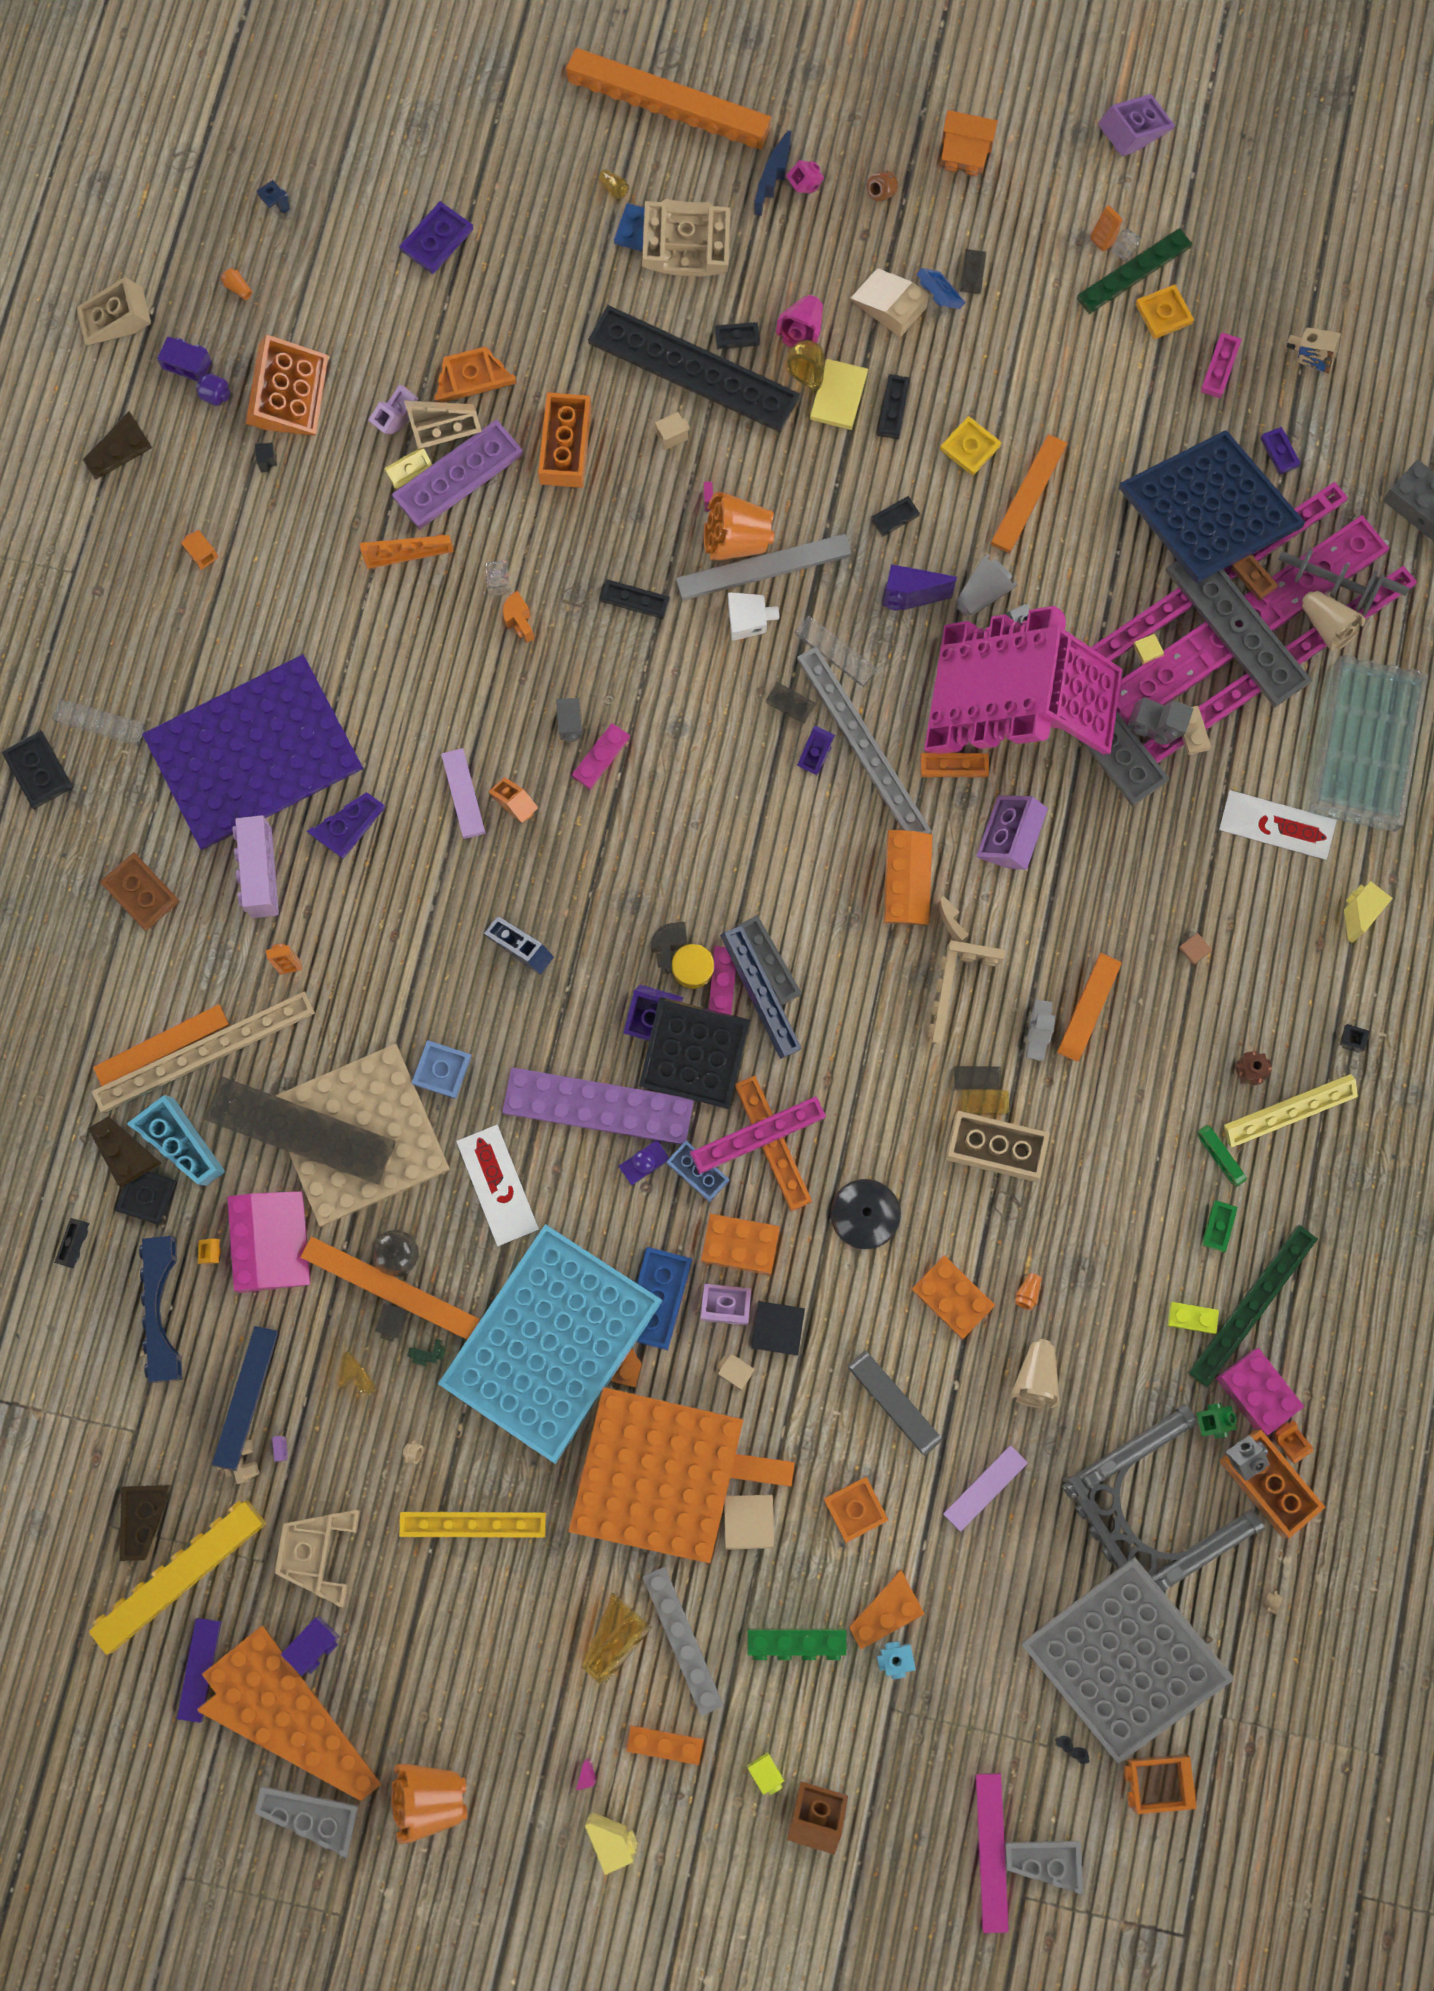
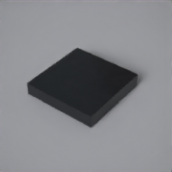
M146 1172L124 1185L115 1211L161 1226L177 1181Z
M758 1301L751 1349L798 1356L805 1308Z

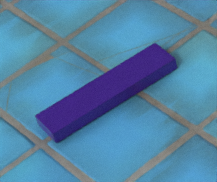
M196 1618L177 1715L179 1720L203 1722L204 1715L197 1709L207 1702L210 1685L202 1673L214 1664L222 1621Z

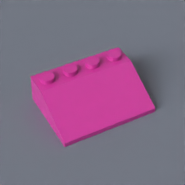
M303 1191L227 1196L234 1291L247 1293L310 1285L309 1262L300 1258L307 1246Z

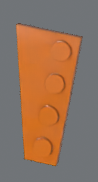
M442 534L431 537L359 543L367 569L454 552L450 535Z

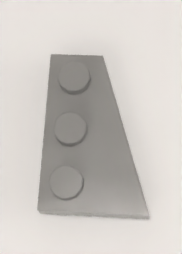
M1080 1841L1005 1842V1863L1008 1871L1083 1895Z

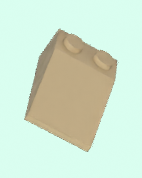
M877 268L850 298V301L901 337L927 308L929 294L912 281Z
M126 277L77 306L86 345L135 334L151 324L143 287Z

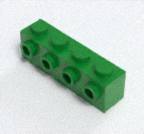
M747 1628V1655L752 1656V1660H767V1656H777V1660H792V1656H802V1660H816V1656H826V1660H841V1656H846V1629Z

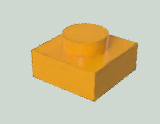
M220 1239L199 1240L198 1264L219 1263L221 1253Z

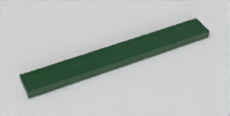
M1301 1225L1296 1226L1187 1374L1205 1388L1209 1387L1317 1242L1318 1238Z

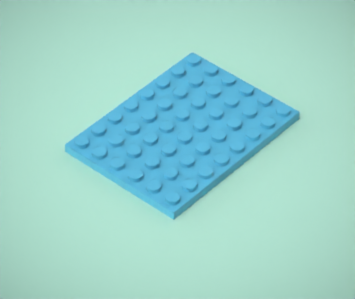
M545 1224L438 1384L556 1464L601 1396L602 1388L607 1387L662 1303V1300Z

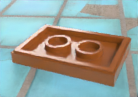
M135 852L100 881L104 888L145 932L180 902Z

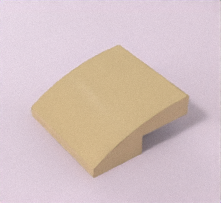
M773 1495L726 1496V1549L774 1548Z

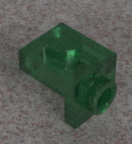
M436 1339L433 1353L409 1347L407 1357L413 1359V1364L426 1366L427 1362L438 1365V1361L444 1358L446 1346H443L442 1340Z

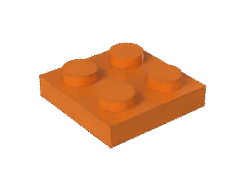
M866 1476L823 1499L845 1543L889 1521Z

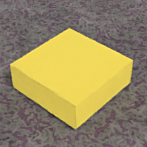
M1155 634L1140 639L1133 644L1142 664L1164 655V651Z

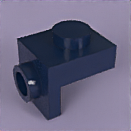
M271 180L256 191L268 208L276 204L282 213L290 209L287 201L289 199L288 194L274 180Z

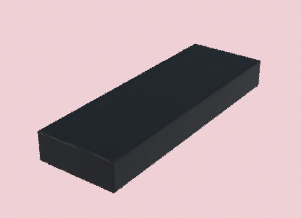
M888 375L878 436L899 440L910 377Z
M607 579L600 601L664 619L670 597Z

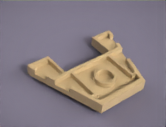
M360 1510L283 1524L275 1574L315 1593L323 1599H327L339 1607H345L348 1584L323 1581L331 1530L356 1533Z

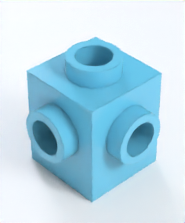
M899 1641L885 1644V1648L880 1649L881 1655L877 1656L880 1671L884 1670L886 1676L891 1675L892 1679L906 1677L905 1672L916 1670L909 1643L900 1645ZM898 1656L899 1661L896 1664H892V1659Z

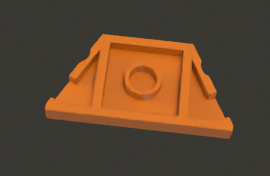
M485 346L444 357L442 372L438 380V390L434 398L435 402L444 403L517 384L515 376L511 375L504 368L502 362L496 359L493 353Z

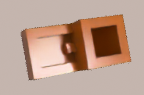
M516 591L506 599L503 606V616L507 629L513 627L519 638L523 637L526 643L534 639L533 630L526 621V619L531 617L530 611L520 593Z

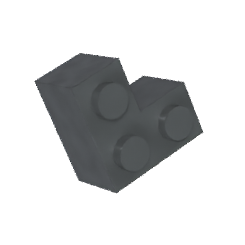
M1143 697L1135 703L1127 727L1133 729L1134 733L1153 738L1156 743L1169 744L1186 733L1193 708L1175 700L1164 706Z

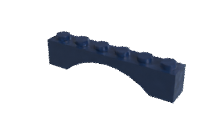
M172 1236L142 1238V1245L139 1246L140 1259H143L140 1279L144 1283L141 1303L142 1306H145L142 1326L143 1330H146L143 1350L147 1354L148 1363L144 1366V1374L148 1378V1382L151 1383L183 1380L182 1356L174 1349L165 1333L160 1311L164 1284L177 1262L176 1238Z

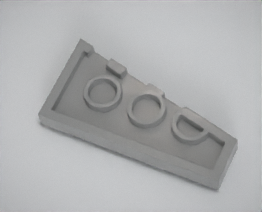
M262 1786L260 1787L255 1813L296 1832V1834L304 1838L306 1837L318 1843V1845L326 1849H331L347 1859L359 1805Z

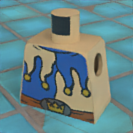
M1306 328L1302 338L1290 335L1286 348L1298 351V363L1329 374L1337 355L1341 333Z

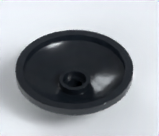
M860 1179L848 1183L839 1190L832 1202L830 1216L834 1231L843 1242L854 1248L866 1250L878 1248L886 1244L894 1236L900 1224L901 1210L895 1194L886 1185L871 1179ZM864 1208L870 1209L871 1215L864 1216L862 1210Z

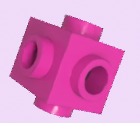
M799 160L786 175L793 188L799 193L812 194L824 180L820 167L813 161Z

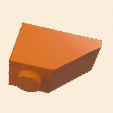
M506 777L488 791L513 818L521 823L531 818L533 812L538 809L526 791Z

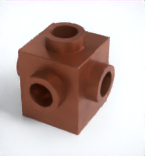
M1257 1051L1244 1053V1057L1236 1062L1235 1067L1240 1083H1250V1086L1263 1084L1272 1071L1270 1060L1266 1059L1265 1053L1258 1054Z

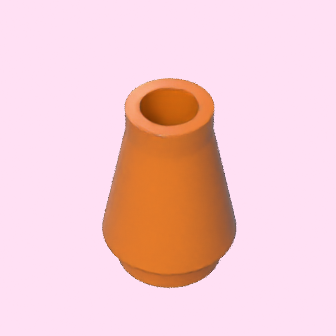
M229 268L221 276L223 286L240 296L243 300H247L252 295L253 291L249 288L238 270Z
M1034 1273L1028 1274V1277L1015 1294V1304L1026 1310H1032L1037 1305L1042 1280L1039 1275Z

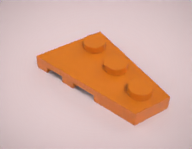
M901 1569L849 1626L860 1650L925 1614Z

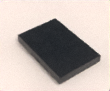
M42 730L1 751L33 809L74 788Z

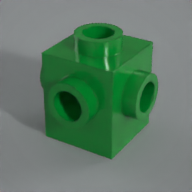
M1221 1403L1207 1405L1208 1410L1196 1413L1202 1437L1214 1435L1215 1439L1228 1437V1431L1237 1430L1236 1415L1233 1412L1232 1405L1222 1407Z

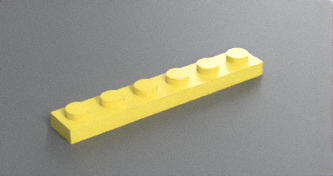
M1351 1074L1225 1124L1227 1143L1232 1148L1358 1097L1356 1079Z

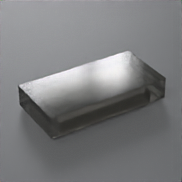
M1001 1066L953 1067L954 1090H1001Z

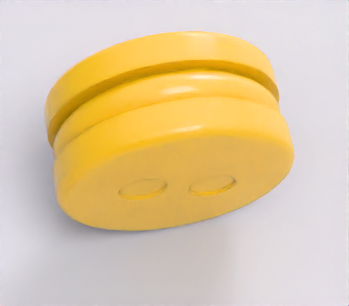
M689 944L681 947L674 954L672 973L675 980L681 986L688 989H698L705 986L711 980L714 971V960L711 953L705 947Z

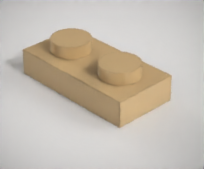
M1198 706L1191 707L1193 708L1192 716L1186 733L1182 735L1187 755L1207 751L1211 748Z

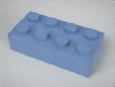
M685 1141L666 1163L710 1203L726 1186L729 1179L716 1167L699 1174L690 1155V1152L696 1149Z

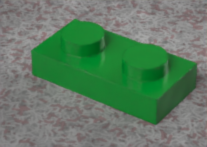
M1217 1200L1213 1201L1202 1246L1223 1253L1227 1251L1238 1209L1237 1206Z

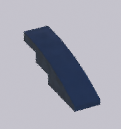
M787 130L766 163L755 197L754 215L762 216L765 197L774 198L776 180L785 181L792 131Z

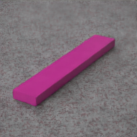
M817 1096L693 1150L690 1152V1155L699 1174H702L826 1118V1115Z
M975 1774L983 1933H1009L1001 1774Z

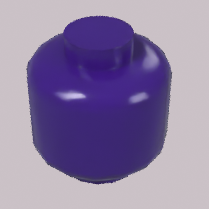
M208 373L205 376H201L196 385L199 398L214 406L227 402L231 392L228 382L215 374Z

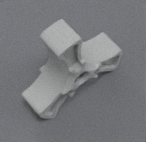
M1037 999L1034 1001L1027 1036L1029 1043L1026 1058L1040 1061L1045 1059L1047 1044H1050L1055 1025V1015H1051L1053 1002Z

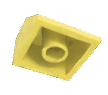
M1371 881L1365 886L1361 884L1346 899L1349 904L1344 909L1348 941L1351 943L1367 931L1393 899Z

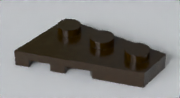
M128 411L83 458V461L94 479L97 480L152 449V446L130 411Z
M109 1116L88 1128L119 1187H123L162 1164Z
M172 1485L121 1486L119 1561L147 1559Z

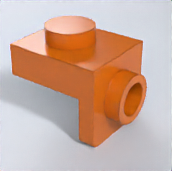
M1295 1420L1289 1424L1284 1423L1277 1428L1275 1433L1276 1443L1293 1464L1313 1452L1312 1445L1298 1430V1424Z

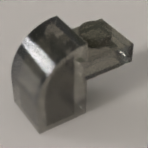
M685 922L665 924L657 929L652 937L651 953L661 952V954H656L657 966L658 968L662 967L663 974L672 973L670 951L679 950L681 947L688 945Z

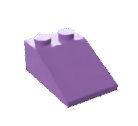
M1152 94L1112 105L1098 123L1103 133L1110 139L1121 156L1140 150L1175 127Z

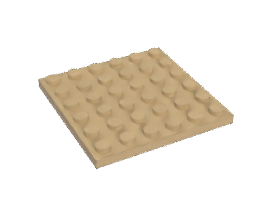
M393 1044L267 1099L320 1227L450 1171L417 1090L412 1084V1078L397 1044Z

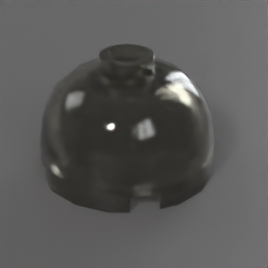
M389 1230L381 1234L375 1240L372 1247V1260L375 1267L382 1273L393 1277H402L410 1273L420 1257L419 1246L416 1240L407 1232L401 1230Z

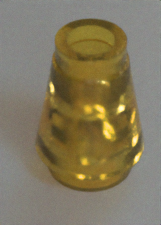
M606 169L600 172L598 179L613 198L622 199L629 191L626 179Z

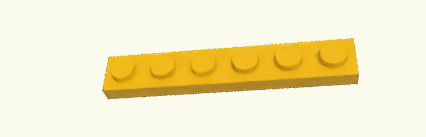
M400 1512L399 1537L545 1538L546 1513Z

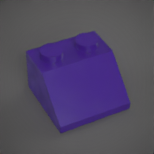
M640 984L634 990L623 1033L649 1041L659 998L663 997L683 1002L684 997Z

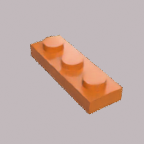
M921 753L920 755L921 777L988 778L989 753Z
M276 944L271 947L272 949L265 950L267 960L280 975L303 970L301 960L289 945Z
M631 1725L626 1751L699 1765L704 1739Z

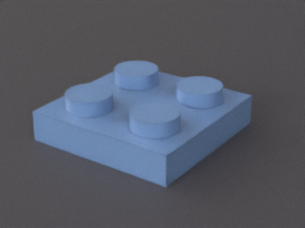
M427 1040L412 1084L457 1099L472 1056L471 1054Z

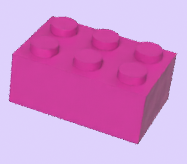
M1259 1348L1252 1349L1216 1377V1380L1255 1430H1262L1266 1436L1304 1408V1405Z

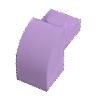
M398 385L388 403L379 402L368 420L383 433H396L409 421L404 400L418 401L419 398L403 385Z

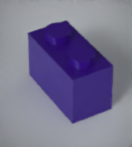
M168 336L157 357L163 370L197 382L201 376L206 375L212 362L207 349L203 346H194L181 338L174 339Z
M320 1616L315 1617L285 1649L281 1656L301 1676L307 1672L312 1674L321 1664L318 1660L325 1653L327 1655L331 1654L338 1646L336 1641L340 1636Z

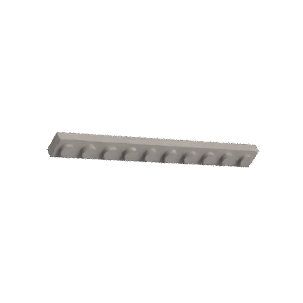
M817 646L797 657L799 664L902 830L931 834L932 831Z

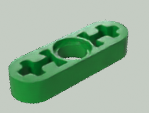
M1209 1125L1199 1129L1196 1132L1199 1140L1230 1183L1238 1187L1247 1181L1243 1170Z

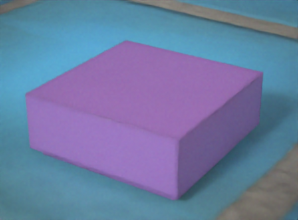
M272 1437L274 1461H287L286 1437Z

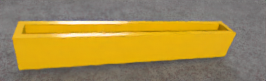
M238 1501L229 1508L230 1514L224 1519L222 1517L217 1518L209 1525L211 1530L205 1535L200 1533L190 1541L191 1546L187 1550L181 1549L170 1558L172 1562L166 1567L162 1565L151 1574L153 1577L146 1584L144 1581L139 1583L131 1590L133 1595L127 1600L125 1598L120 1599L112 1606L114 1610L109 1615L103 1614L92 1623L94 1627L88 1632L106 1655L116 1651L267 1524L250 1501H244L243 1503Z

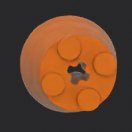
M715 492L708 504V509H711L708 515L707 523H704L705 553L710 554V560H726L765 553L768 544H773L774 531H771V523L774 518L773 511L728 493Z
M413 1764L395 1765L394 1773H398L397 1779L392 1781L393 1821H395L396 1826L400 1829V1832H396L399 1844L415 1842L459 1825L462 1820L467 1819V1806L463 1804L462 1793H466V1780L464 1777L460 1778L458 1772Z

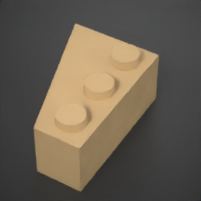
M404 400L418 449L482 432L473 404Z

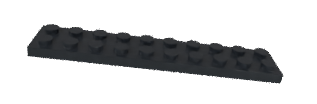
M610 305L606 306L588 338V344L780 433L800 398L799 392Z

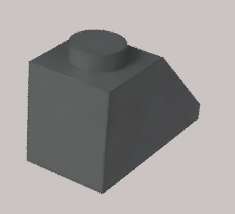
M579 698L556 699L560 740L575 742L578 739H583Z

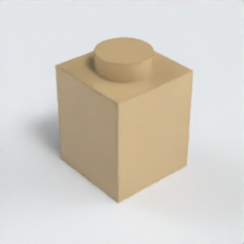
M679 412L655 422V433L664 450L688 440L690 427L686 418L682 419Z
M730 1354L728 1358L723 1356L716 1367L720 1370L718 1372L720 1377L741 1391L755 1371V1369L733 1354Z

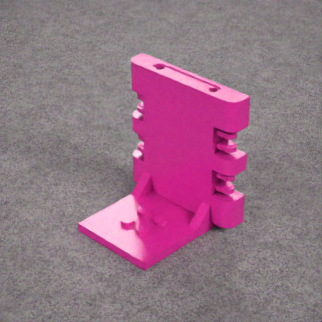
M1056 606L1029 610L1028 618L1022 622V626L1019 622H1014L1013 619L1005 614L991 617L990 627H987L985 632L983 628H977L970 621L944 625L924 750L928 753L939 754L959 752L968 742L979 749L998 746L999 742L1004 740L1005 735L1008 740L1016 744L1045 741L1048 739L1050 727L1063 729L1101 754H1110L1123 669L1065 630V615Z

